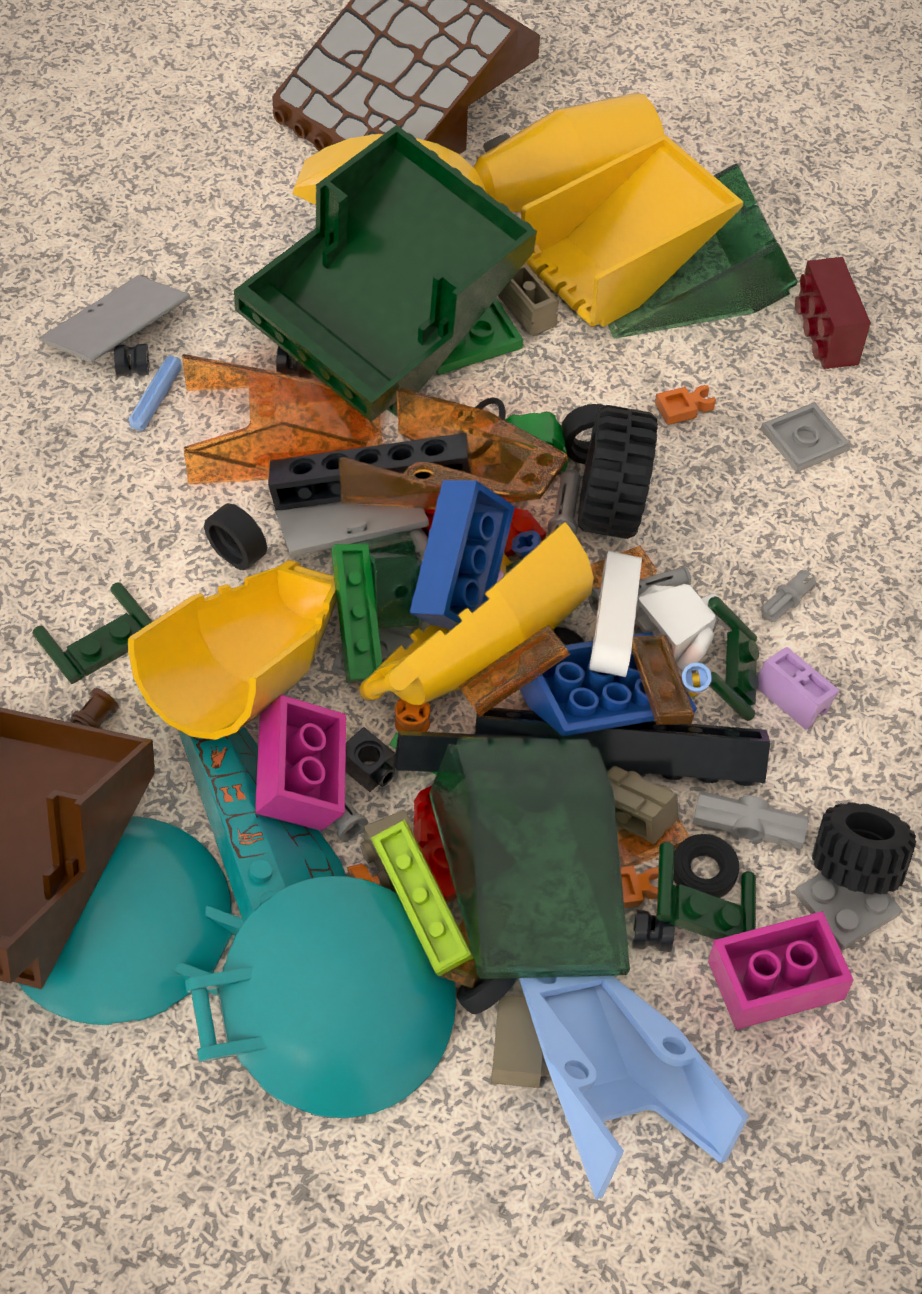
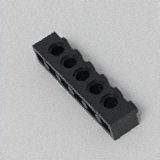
M467 433L270 460L268 486L275 511L441 488L443 480H473L472 458Z

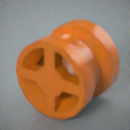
M400 698L395 705V727L397 732H427L430 727L429 703L413 705ZM406 718H414L416 721H409Z

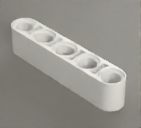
M607 551L601 580L589 670L626 677L632 650L642 557Z

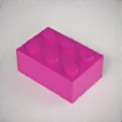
M280 695L260 713L256 814L323 831L345 814L346 714L284 695Z
M823 911L714 940L708 958V963L736 1030L845 1000L854 980Z

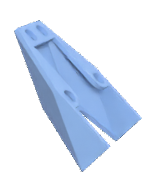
M583 952L519 965L517 969L518 977L545 1062L596 1200L603 1198L624 1153L622 1147L603 1123L605 1121L646 1110L655 1111L719 1163L727 1161L749 1116L676 1025Z

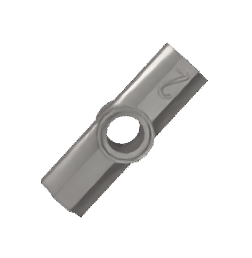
M703 791L699 792L693 818V824L731 832L732 837L736 840H739V837L753 840L752 844H759L764 840L798 849L803 848L809 823V816L771 808L766 800L757 796L747 795L737 800Z

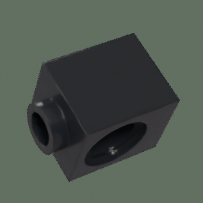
M363 727L346 742L345 772L369 792L378 785L381 787L387 785L395 775V752ZM366 761H374V762H376V763H374V764H364L363 762H366Z

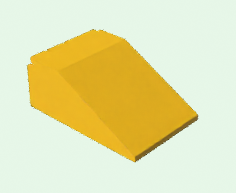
M664 134L524 205L521 209V219L528 222L537 231L534 253L525 263L555 293H558V296L574 311L577 310V314L591 327L598 324L605 327L638 309L742 208L743 201Z

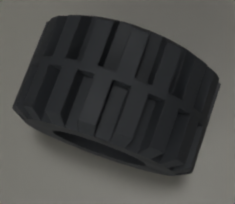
M840 803L834 807H829L825 814H823L812 853V860H814L816 869L822 871L821 874L825 878L832 880L834 884L840 887L843 886L848 888V890L863 892L864 894H887L888 891L894 892L898 890L899 886H902L905 881L916 846V835L914 831L910 830V826L905 821L900 820V817L885 809L864 803Z

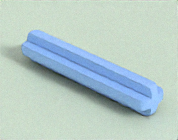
M169 355L164 359L129 417V426L131 428L143 431L147 427L182 368L181 360L178 357L174 358Z

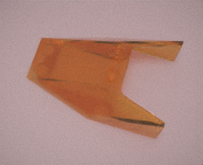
M182 354L186 391L249 388L250 423L247 427L184 447L188 484L269 480L270 460L383 445L380 415L370 422L325 384L281 372Z
M399 388L397 390L398 433L409 440L467 433L472 458V474L429 462L412 464L402 474L341 457L339 468L342 503L436 509L437 498L440 494L443 480H477L509 503L541 499L567 462L568 455L489 411ZM418 472H429L432 474L431 477L426 479H419L414 475Z

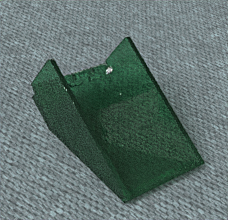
M733 164L715 174L714 177L743 201L742 208L638 309L617 319L614 323L608 324L614 339L753 314L790 295L788 290L796 286L798 281L760 207L754 205L757 201L738 164Z
M459 737L457 745L448 744L430 790V800L479 979L627 975L630 971L614 793L599 749L591 748L587 739H561L559 745L557 739L527 738L524 746L521 738L492 737L488 745L486 737Z

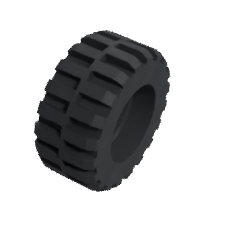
M605 405L598 409L589 442L579 499L577 523L578 527L584 532L629 539L637 534L649 492L656 451L658 423L657 418L651 412Z

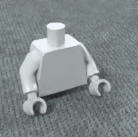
M687 584L676 587L653 585L637 597L634 628L637 624L643 633L653 632L671 665L676 664L678 666L675 672L681 680L685 667L691 663H699L705 656L714 638L713 629L716 622V614L708 607V601L717 595L712 593L700 598L695 590Z

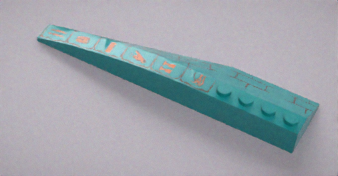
M245 726L236 733L216 740L191 737L178 730L243 923L264 901L290 885L317 877L346 876L340 859L319 830L255 813L258 745Z

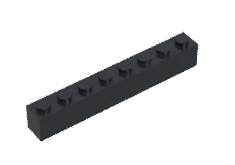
M477 706L475 734L542 737L545 741L544 746L559 753L567 762L570 771L574 768H586L596 774H606L613 766H616L627 772L634 771L641 777L647 774H659L669 780L695 777L705 783H717L720 779L732 780L734 783L742 786H753L755 782H766L770 739L767 730L648 721L562 736L531 710Z

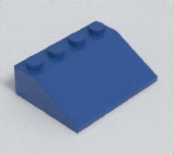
M653 632L633 635L626 677L589 670L593 641L523 652L515 681L528 707L562 736L694 714L697 710Z

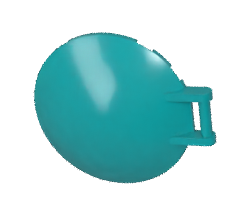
M132 816L43 989L23 984L19 985L32 1000L46 1010L60 1017L91 1025H112V1023H123L133 1020L141 1021L169 1010L170 1006L179 1002L187 995H191V993L186 991L185 979L214 972L232 935L236 936L243 925L242 918L232 915L229 887L218 862L202 843L182 829L156 819ZM217 988L208 990L209 993L218 996Z
M317 877L290 885L275 893L252 912L240 927L233 939L222 972L185 979L186 991L192 995L201 1047L197 1049L198 1061L207 1062L236 1056L241 1065H244L249 1073L258 1081L259 1086L273 1098L285 1105L293 1106L319 1117H362L391 1107L408 1097L424 1083L438 1065L448 1045L455 1020L456 988L453 971L450 970L441 976L435 973L397 893L377 883L353 877ZM216 988L226 1037V1043L217 1044L208 996V990Z

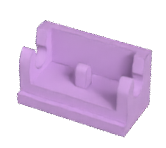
M788 647L765 660L758 675L759 685L757 689L805 730L814 724L818 714L824 716L828 712L833 700L840 691Z

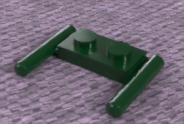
M120 582L112 584L110 591L129 615L125 613L67 646L66 651L61 649L44 626H36L33 629L32 634L71 684L76 683L84 676H88L128 653V638L153 622Z
M714 596L709 599L708 607L732 631L727 632L726 680L724 681L717 673L711 672L709 687L744 720L750 721L755 716V710L751 705L756 704V689L759 685L756 675L757 660L759 659V650L755 643L757 636L719 597Z
M671 842L660 844L657 919L659 921H670L671 925L714 940L756 929V875L753 872L746 871L741 875V905L682 884L673 885L675 847Z

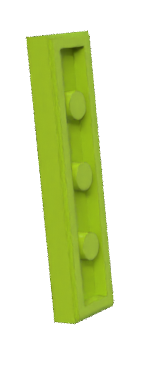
M404 819L371 837L435 973L441 976L474 958L406 820Z

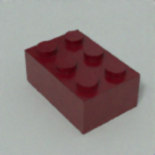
M843 257L807 261L804 274L800 277L801 289L799 296L795 298V310L798 315L802 314L804 319L803 329L805 336L812 339L813 356L815 359L820 360L823 369L859 365L871 322Z

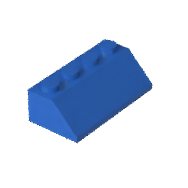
M443 480L440 494L437 498L432 526L429 530L423 561L420 566L415 593L412 598L410 614L430 625L452 630L462 621L458 614L466 608L472 613L488 600L484 593L497 583L515 506L477 480Z

